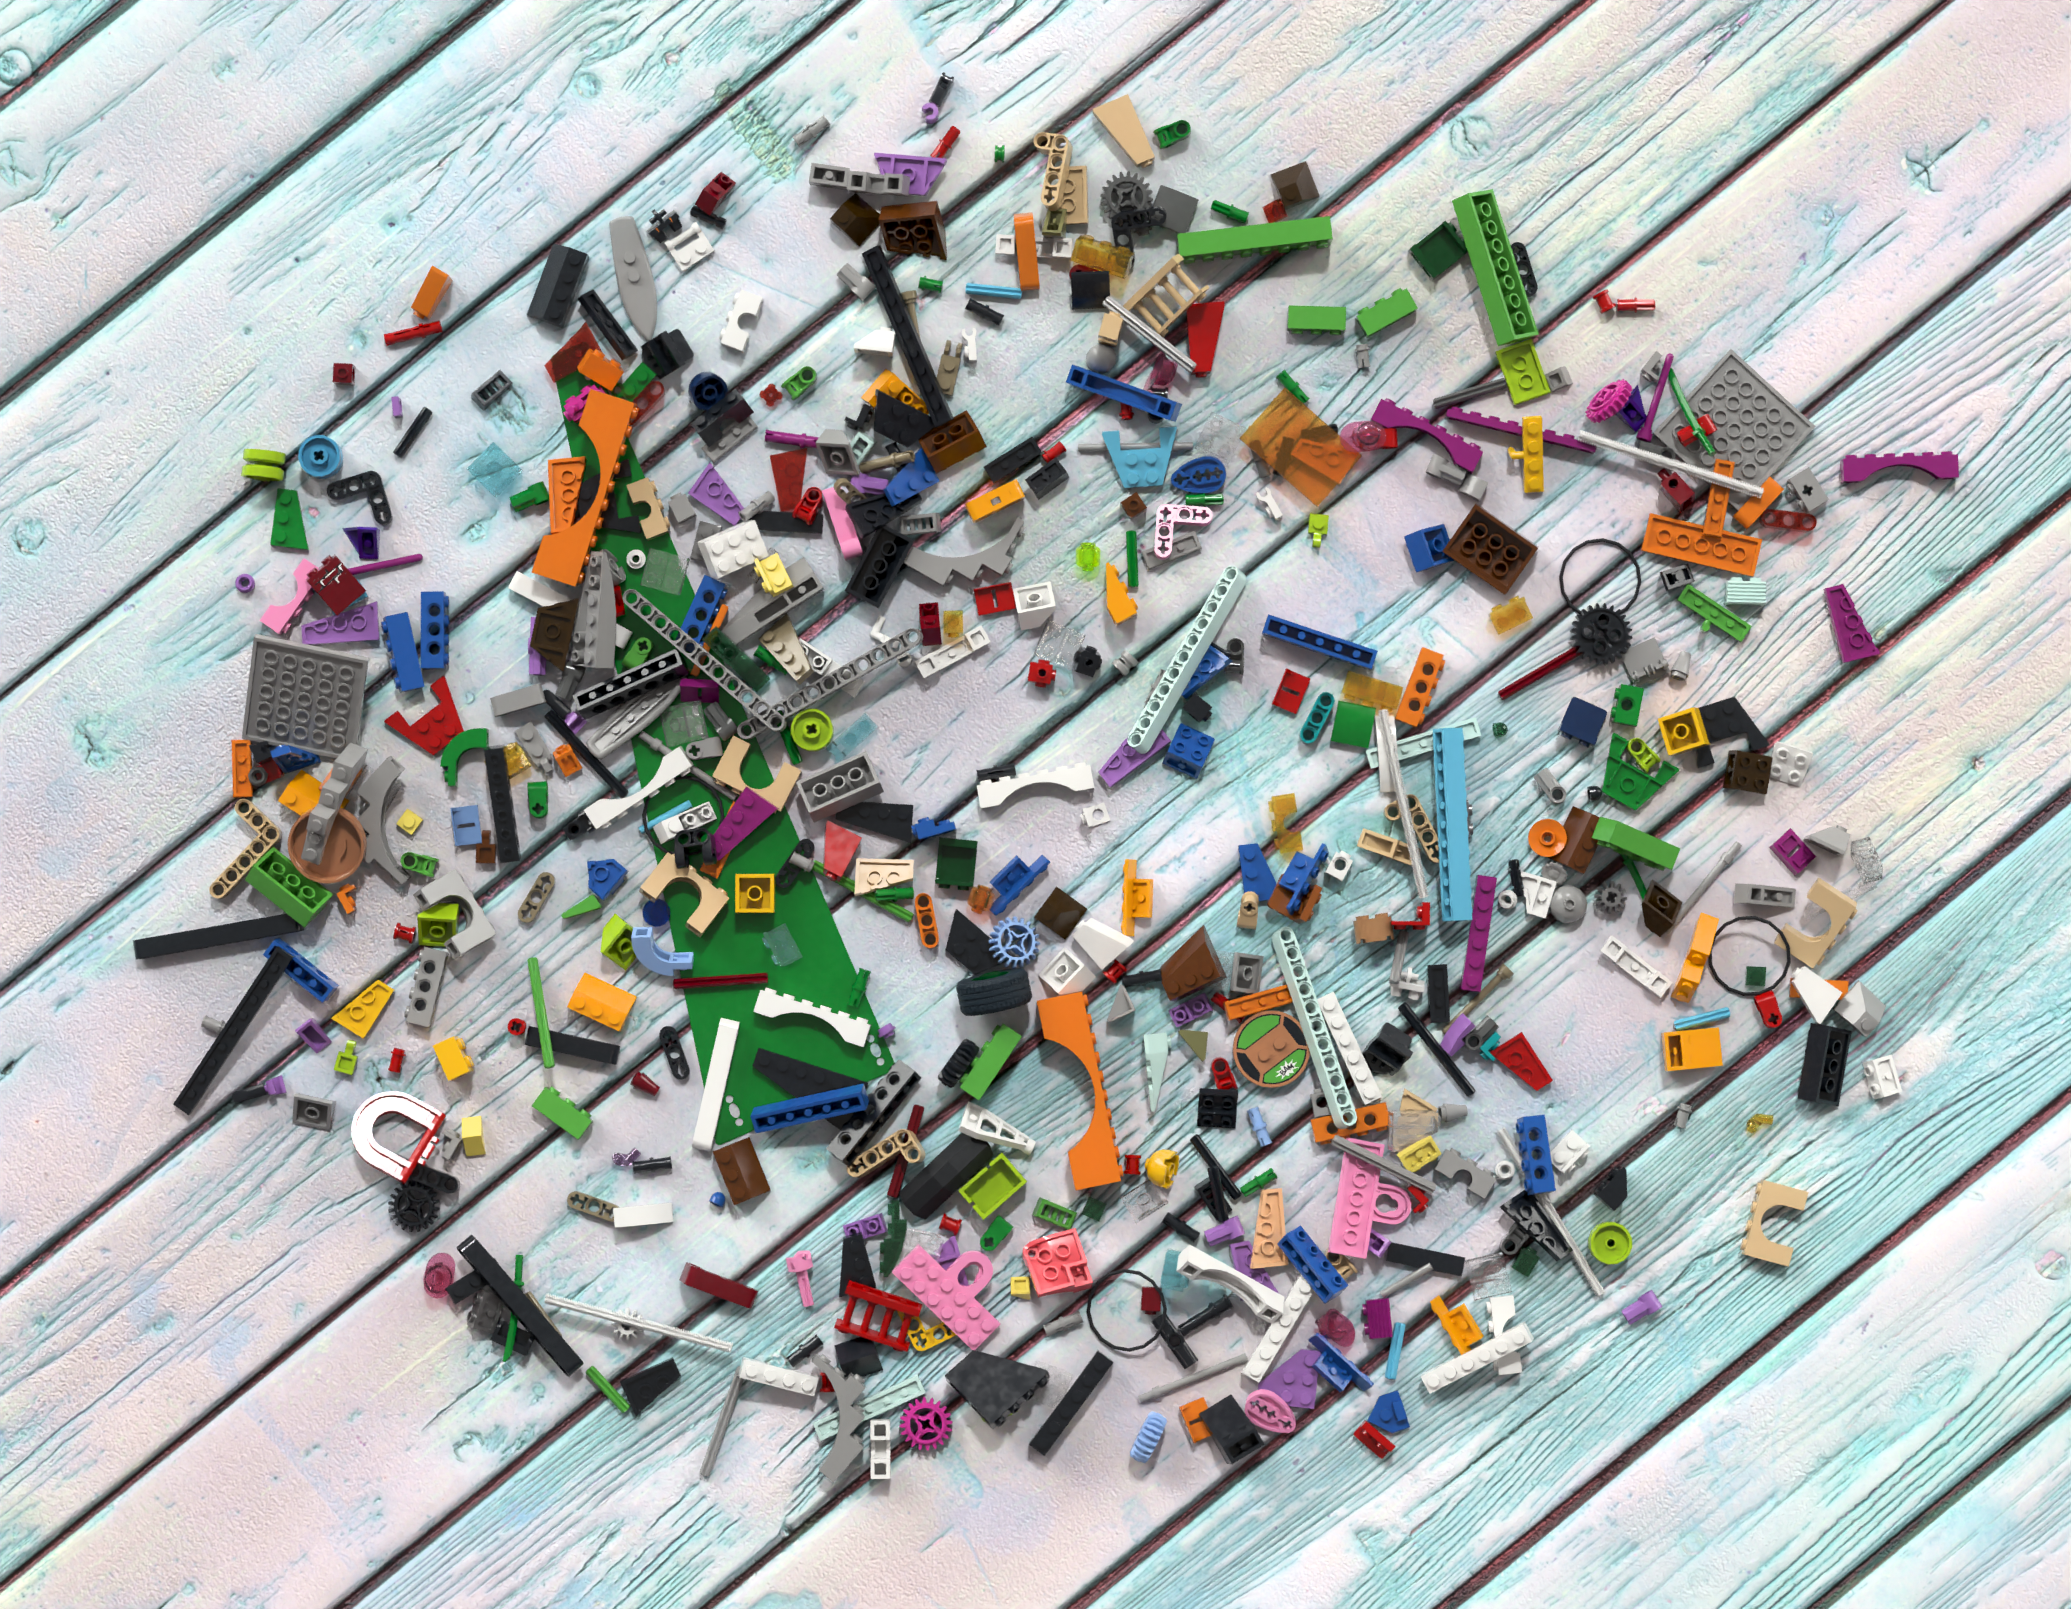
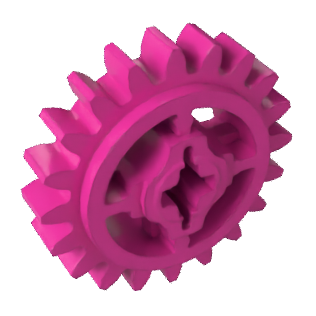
M1618 379L1616 382L1613 381L1589 402L1590 404L1585 412L1586 416L1593 423H1600L1602 420L1605 421L1614 416L1629 400V396L1632 395L1630 393L1633 390L1632 386L1624 379L1621 381Z
M923 1397L922 1403L915 1399V1406L912 1403H908L910 1410L903 1409L907 1416H900V1419L905 1421V1423L900 1424L899 1427L905 1428L901 1435L908 1434L906 1442L913 1440L911 1447L917 1443L919 1444V1450L925 1445L926 1450L929 1451L930 1445L937 1449L936 1442H939L941 1445L944 1444L942 1437L949 1438L945 1432L952 1431L947 1425L952 1424L953 1421L947 1420L951 1413H944L947 1406L940 1408V1400L934 1404L933 1397L930 1399V1402H927L926 1398ZM919 1409H931L929 1413L926 1415H918L917 1413H915ZM937 1413L941 1418L942 1428L937 1427L934 1422V1417ZM911 1419L918 1425L916 1434L911 1430ZM927 1419H929V1424L931 1425V1427L927 1426L926 1428H923V1423L921 1421H926ZM927 1432L937 1435L931 1439H921Z

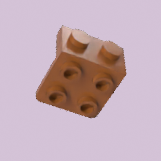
M1284 873L1281 874L1267 903L1268 907L1298 924L1309 921L1313 915L1312 909L1314 905L1321 899L1322 894L1320 892L1322 888L1318 885H1312L1308 894H1304L1301 899L1302 903L1299 910L1290 915L1286 907L1294 893L1279 886Z

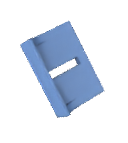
M478 805L450 808L455 846L482 843ZM475 823L474 827L457 828V825Z

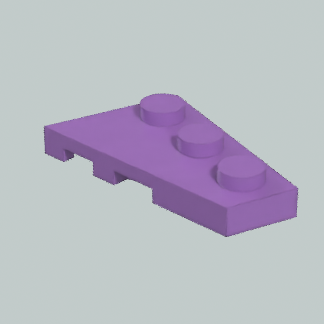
M709 462L688 494L735 526L741 519L738 512L742 511L744 507Z

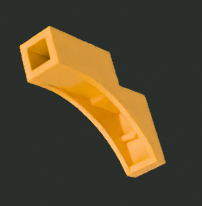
M1700 913L1695 923L1682 968L1672 990V998L1681 1002H1690L1700 983L1704 965L1710 955L1719 921L1718 918Z

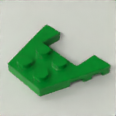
M1613 733L1602 793L1633 810H1637L1679 771V768L1663 761L1653 778L1620 759L1629 741Z

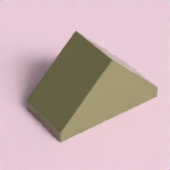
M1067 209L1047 210L1042 230L1044 237L1066 238Z
M1179 1030L1178 1033L1203 1062L1206 1059L1208 1032Z

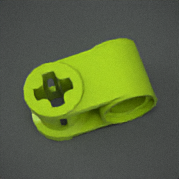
M1632 738L1628 740L1627 752L1646 774L1654 764L1661 762L1658 755L1642 739ZM1634 741L1640 744L1638 752H1634L1631 749V744Z

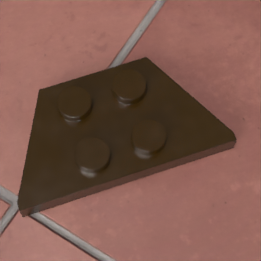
M578 598L540 607L536 614L530 647L561 671L565 670L580 601Z

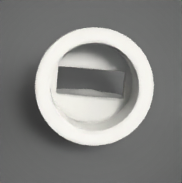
M908 652L897 657V663L901 667H908L912 662V657ZM908 655L909 659L900 663L899 659Z

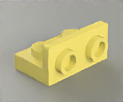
M778 553L762 561H759L758 558L754 560L757 565L754 569L758 577L762 576L764 582L761 584L766 593L770 592L775 597L794 587Z
M1428 1134L1398 1153L1397 1156L1405 1169L1417 1172L1425 1164L1436 1160L1442 1153L1431 1135Z

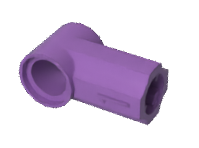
M860 473L859 476L851 475L850 482L863 494L884 493L883 489L888 485L887 479L869 477V475Z
M1235 1216L1218 1226L1204 1231L1211 1247L1227 1239L1231 1240L1245 1234L1239 1217Z
M1650 1290L1641 1295L1637 1301L1621 1310L1629 1325L1645 1315L1656 1312L1662 1305L1653 1290Z

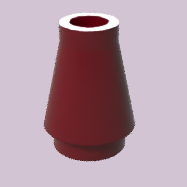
M639 1071L630 1083V1085L634 1086L633 1089L655 1096L660 1088L644 1072L640 1073Z

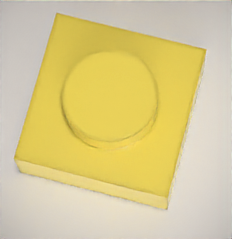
M407 808L396 824L413 835L423 819Z

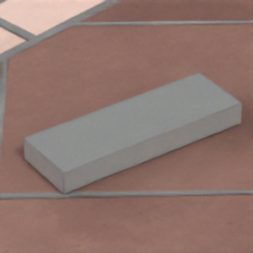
M750 416L740 424L735 420L721 431L724 435L710 447L705 444L702 450L715 463L758 428V426Z
M1193 531L1172 539L1171 555L1165 560L1158 559L1155 556L1154 547L1142 551V555L1148 570L1198 551L1202 547L1196 532ZM1162 543L1161 549H1159L1161 554H1165V551H1168L1165 550V543Z

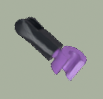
M945 72L942 73L929 99V103L922 107V111L925 113L933 112L932 115L926 117L927 124H933L938 120L939 113L937 107L941 106L954 81V77L946 76ZM942 82L947 84L946 88L940 86Z
M550 690L543 691L546 703L562 719H565V724L574 734L588 722L575 711L572 712Z
M280 1075L266 1081V1084L262 1083L235 1091L232 1098L235 1102H242L268 1095V1093L269 1095H279L287 1092L283 1077Z

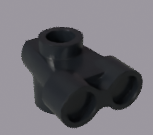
M584 810L578 813V817L563 828L570 841L586 832L591 833L596 830ZM573 826L578 827L579 830L577 833L572 832Z

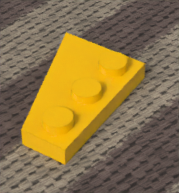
M377 980L331 1019L364 1039L395 990L382 981Z

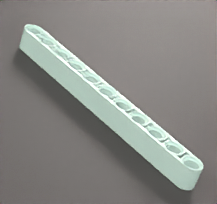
M1228 566L1223 571L1130 732L1127 742L1138 753L1144 754L1152 747L1246 583V576L1235 566Z
M1282 927L1273 933L1272 943L1334 1124L1339 1129H1346L1355 1124L1357 1115L1296 936L1290 927ZM1281 934L1285 936L1286 940L1281 938ZM1287 952L1292 955V959L1287 956ZM1293 970L1297 971L1298 977L1294 975ZM1299 988L1303 989L1304 995L1300 993ZM1306 1006L1309 1007L1310 1013L1306 1011ZM1312 1024L1316 1026L1317 1031L1312 1029ZM1318 1042L1322 1044L1323 1050L1319 1048ZM1324 1060L1328 1062L1329 1068L1325 1066ZM1330 1079L1334 1080L1335 1086L1331 1084ZM1337 1097L1341 1099V1104L1337 1102ZM1343 1115L1347 1117L1348 1123L1343 1120Z

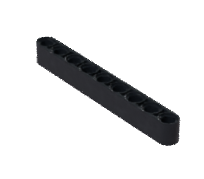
M281 914L133 940L135 958L138 960L304 931V927L288 914Z
M470 1235L456 1247L464 1259L568 1377L584 1364L568 1343L473 1235Z

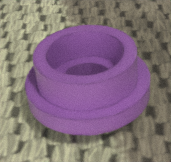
M241 574L237 577L235 585L240 592L248 593L253 590L255 581L251 575ZM244 580L249 582L247 587L242 586Z
M888 1023L878 1029L879 1038L882 1036L884 1039L894 1034L893 1030L896 1027Z

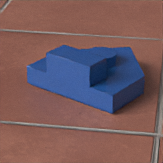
M615 859L587 861L589 889L605 901L610 894L613 895L625 881L623 878L629 871Z
M1398 1390L1380 1395L1367 1421L1390 1433L1409 1428L1410 1425Z

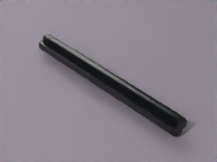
M552 710L546 713L545 719L620 798H624L628 794V790L598 758L591 754L582 741Z
M1406 1002L1402 1003L1398 1010L1468 1097L1474 1094L1476 1091L1433 1035Z

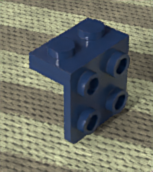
M1573 697L1558 728V732H1561V736L1569 740L1572 738L1579 740L1578 743L1587 748L1594 746L1607 711L1582 699Z

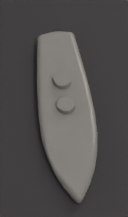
M623 216L609 223L617 284L621 300L632 324L647 341H650L657 320V296L654 279L635 220L632 216Z
M688 674L623 703L586 742L591 754L601 760L650 725L675 700L681 691L680 680L681 678L687 679Z

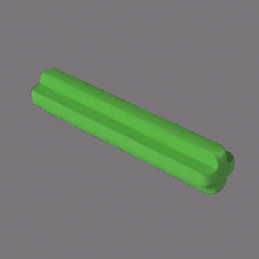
M594 1366L586 1370L588 1377L622 1413H625L630 1408L627 1401Z

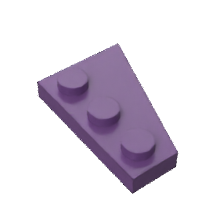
M1247 1240L1229 1244L1234 1269L1278 1293L1264 1268L1250 1269L1253 1250L1251 1243Z

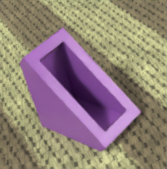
M310 1018L295 1030L316 1053L332 1042L314 1018Z

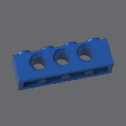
M704 575L681 626V629L688 635L692 628H697L699 635L692 639L702 647L705 643L702 641L705 634H709L712 624H710L712 617L716 618L720 610L718 606L720 599L724 600L728 589H725L727 586L725 583L707 575ZM706 594H714L715 599L712 603L705 602ZM699 611L707 613L705 620L699 621L697 619ZM680 632L678 633L675 641L680 638ZM690 643L686 646L685 650L692 653L695 650V645Z
M444 591L421 592V669H446V665H449V653H446V646H449V634H446V627H449V615H446V608H449V596H446ZM438 606L440 613L434 617L430 611L433 607ZM437 625L440 627V632L438 635L433 636L430 630L433 626ZM435 644L439 645V653L432 655L430 652L431 647Z
M281 938L275 939L263 955L269 959L275 948L279 946L294 956L285 973L322 1003L328 1001L339 985Z
M1545 1115L1526 1116L1517 1119L1516 1132L1520 1137L1518 1147L1523 1158L1521 1168L1525 1172V1190L1528 1192V1195L1546 1194L1556 1191ZM1529 1132L1534 1134V1141L1529 1138ZM1532 1151L1537 1153V1160L1533 1159ZM1535 1170H1538L1540 1172L1539 1179H1537L1534 1175Z

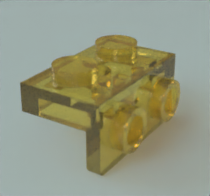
M1519 596L1509 599V604L1503 607L1499 604L1491 608L1492 612L1488 615L1498 635L1533 619L1525 602V597L1519 598Z
M517 742L505 746L510 779L532 766L524 749Z

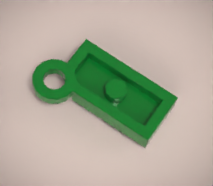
M642 362L623 384L616 383L615 387L621 388L620 394L615 393V387L610 393L614 397L620 398L624 396L628 401L634 402L657 374Z

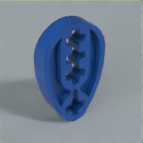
M1210 455L1198 457L1180 466L1172 474L1171 483L1179 489L1192 493L1214 492L1224 484L1226 468L1217 457ZM1216 467L1223 471L1219 478L1216 475H1211L1210 479L1203 476L1198 481L1197 478L1193 477L1196 471L1203 474L1206 469H1209V472L1215 471ZM1177 474H1181V477H1190L1184 479L1182 484L1174 480Z

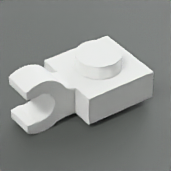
M973 328L971 336H967L965 329H963L962 336L968 341V346H964L965 358H969V363L977 362L976 329Z
M1266 487L1267 496L1261 497L1259 492H1257L1256 497L1259 501L1266 503L1267 507L1265 510L1270 518L1273 517L1276 521L1283 515L1272 498L1270 489Z

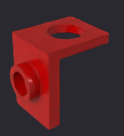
M271 758V761L256 766L262 767L267 771L268 779L266 783L284 776L273 758ZM256 773L257 780L261 779V773Z

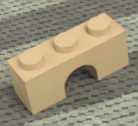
M1109 311V314H1104L1098 334V343L1117 347L1123 326V318L1120 317V314Z
M647 477L626 485L634 505L644 502L651 506L650 516L640 521L646 539L651 540L669 533L668 528L671 525L668 517H663L661 512L664 507L661 499H657L654 492H657L654 480L650 481Z

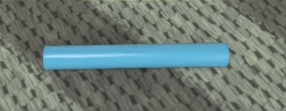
M687 800L647 822L648 830H651L653 826L661 821L692 807L691 802ZM644 825L638 827L642 834L645 833Z

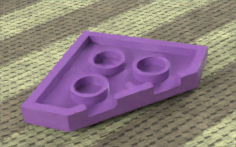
M1300 1349L1266 1378L1258 1383V1390L1266 1389L1274 1392L1288 1406L1314 1409L1318 1372L1312 1368V1365L1320 1356V1351Z

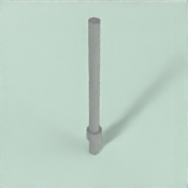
M1174 441L1171 452L1193 450V442ZM1106 443L1078 444V451H1109ZM1120 443L1121 450L1161 447L1160 443Z
M644 731L638 736L650 744V747L655 751L658 750L664 755L672 752L671 749L662 744L661 740L658 738L654 739ZM696 766L690 767L692 774L732 801L738 796L727 787L715 783L714 778Z
M1736 841L1727 852L1722 854L1721 860L1680 908L1675 923L1666 931L1667 934L1673 930L1722 869L1732 862L1733 856L1742 847L1739 842Z
M1244 1353L1164 1386H1156L1151 1391L1139 1395V1400L1142 1403L1152 1398L1158 1399L1163 1397L1162 1394L1245 1362L1248 1358Z

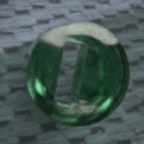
M1502 722L1493 723L1492 729L1495 738H1500L1507 734L1508 728L1506 724Z

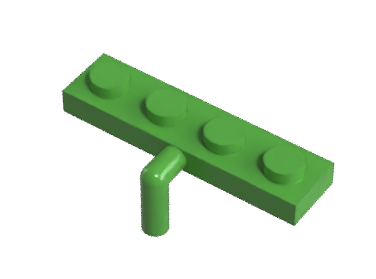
M1689 584L1686 585L1677 599L1678 602L1705 619L1700 627L1702 633L1707 632L1711 624H1713L1741 643L1752 627Z

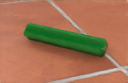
M1130 530L1126 532L1128 586L1138 587L1136 531Z
M781 710L777 711L779 714L784 716ZM786 724V728L780 734L793 765H797L802 762V758L793 740L789 726Z

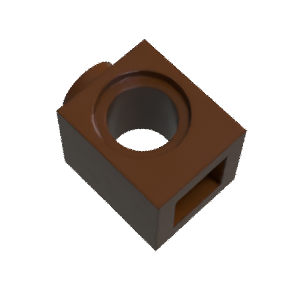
M1137 492L1120 502L1130 520L1147 510L1146 505Z

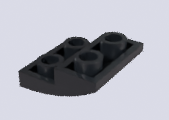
M1109 271L1071 272L1072 310L1106 308L1102 303L1105 298L1110 296Z
M1199 1088L1197 1126L1236 1128L1238 1090Z

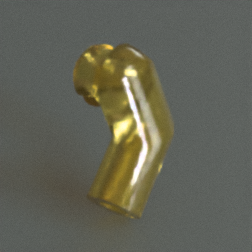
M1753 1115L1747 1121V1131L1755 1133L1761 1124L1772 1125L1773 1115Z

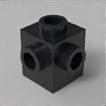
M1088 645L1086 648L1081 646L1080 650H1077L1074 654L1073 661L1075 663L1073 669L1078 673L1093 677L1096 669L1099 670L1102 663L1101 655L1097 652L1098 649Z

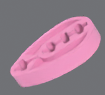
M1260 1389L1252 1392L1247 1397L1245 1414L1253 1424L1278 1433L1294 1431L1296 1427L1295 1416L1288 1404L1277 1394L1270 1390ZM1252 1401H1259V1404L1252 1405ZM1260 1406H1267V1409L1260 1410ZM1275 1411V1414L1268 1415V1412ZM1291 1421L1290 1424L1284 1425V1422Z

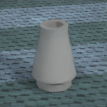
M1680 652L1679 657L1670 670L1673 679L1685 681L1689 676L1690 653Z
M1455 1104L1439 1106L1438 1115L1440 1121L1449 1122L1467 1116V1106Z

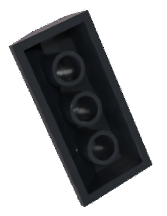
M553 244L527 312L528 316L563 328L589 260L588 254L570 247Z
M886 525L876 530L845 592L879 608L915 540Z
M1810 1024L1797 1099L1839 1107L1852 1031L1832 1026Z

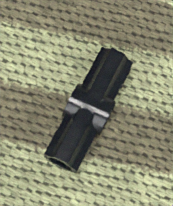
M1163 1314L1152 1321L1157 1331L1162 1323ZM1166 1314L1165 1325L1160 1335L1183 1368L1186 1369L1198 1361V1358ZM1178 1336L1180 1344L1172 1346L1169 1343L1170 1338Z

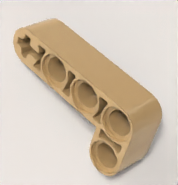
M1041 132L1034 137V145L1041 154L1049 155L1041 201L1049 211H1056L1062 204L1073 146L1065 135ZM1047 140V144L1041 147V143ZM1061 143H1066L1064 148H1058ZM1058 161H1062L1059 167H1055ZM1059 179L1057 184L1051 185L1053 180Z
M1408 794L1406 798H1412L1415 801V806L1408 809L1411 812L1410 817H1412L1413 822L1411 824H1414L1412 825L1414 826L1413 829H1415L1413 831H1415L1414 833L1427 858L1432 863H1439V859L1432 857L1433 849L1430 848L1428 850L1426 847L1436 842L1437 845L1434 848L1436 851H1439L1438 836L1418 798L1413 794ZM1398 800L1388 804L1384 809V816L1389 821L1401 818L1402 813L1399 811ZM1389 807H1395L1398 810L1396 817L1388 815ZM1416 815H1421L1424 819L1423 824L1420 826L1416 825L1413 821ZM1425 832H1430L1433 836L1432 841L1429 843L1425 842L1422 838Z
M900 1129L859 1155L851 1166L847 1167V1172L852 1177L862 1178L900 1153L910 1163H921L925 1159L926 1153L913 1131ZM904 1133H907L909 1136L906 1143L902 1142V1135ZM891 1143L893 1150L888 1154L886 1146ZM916 1149L918 1157L913 1160L911 1153ZM875 1153L877 1160L872 1164L870 1156ZM856 1165L861 1166L858 1169L859 1172H855V1170L857 1169Z

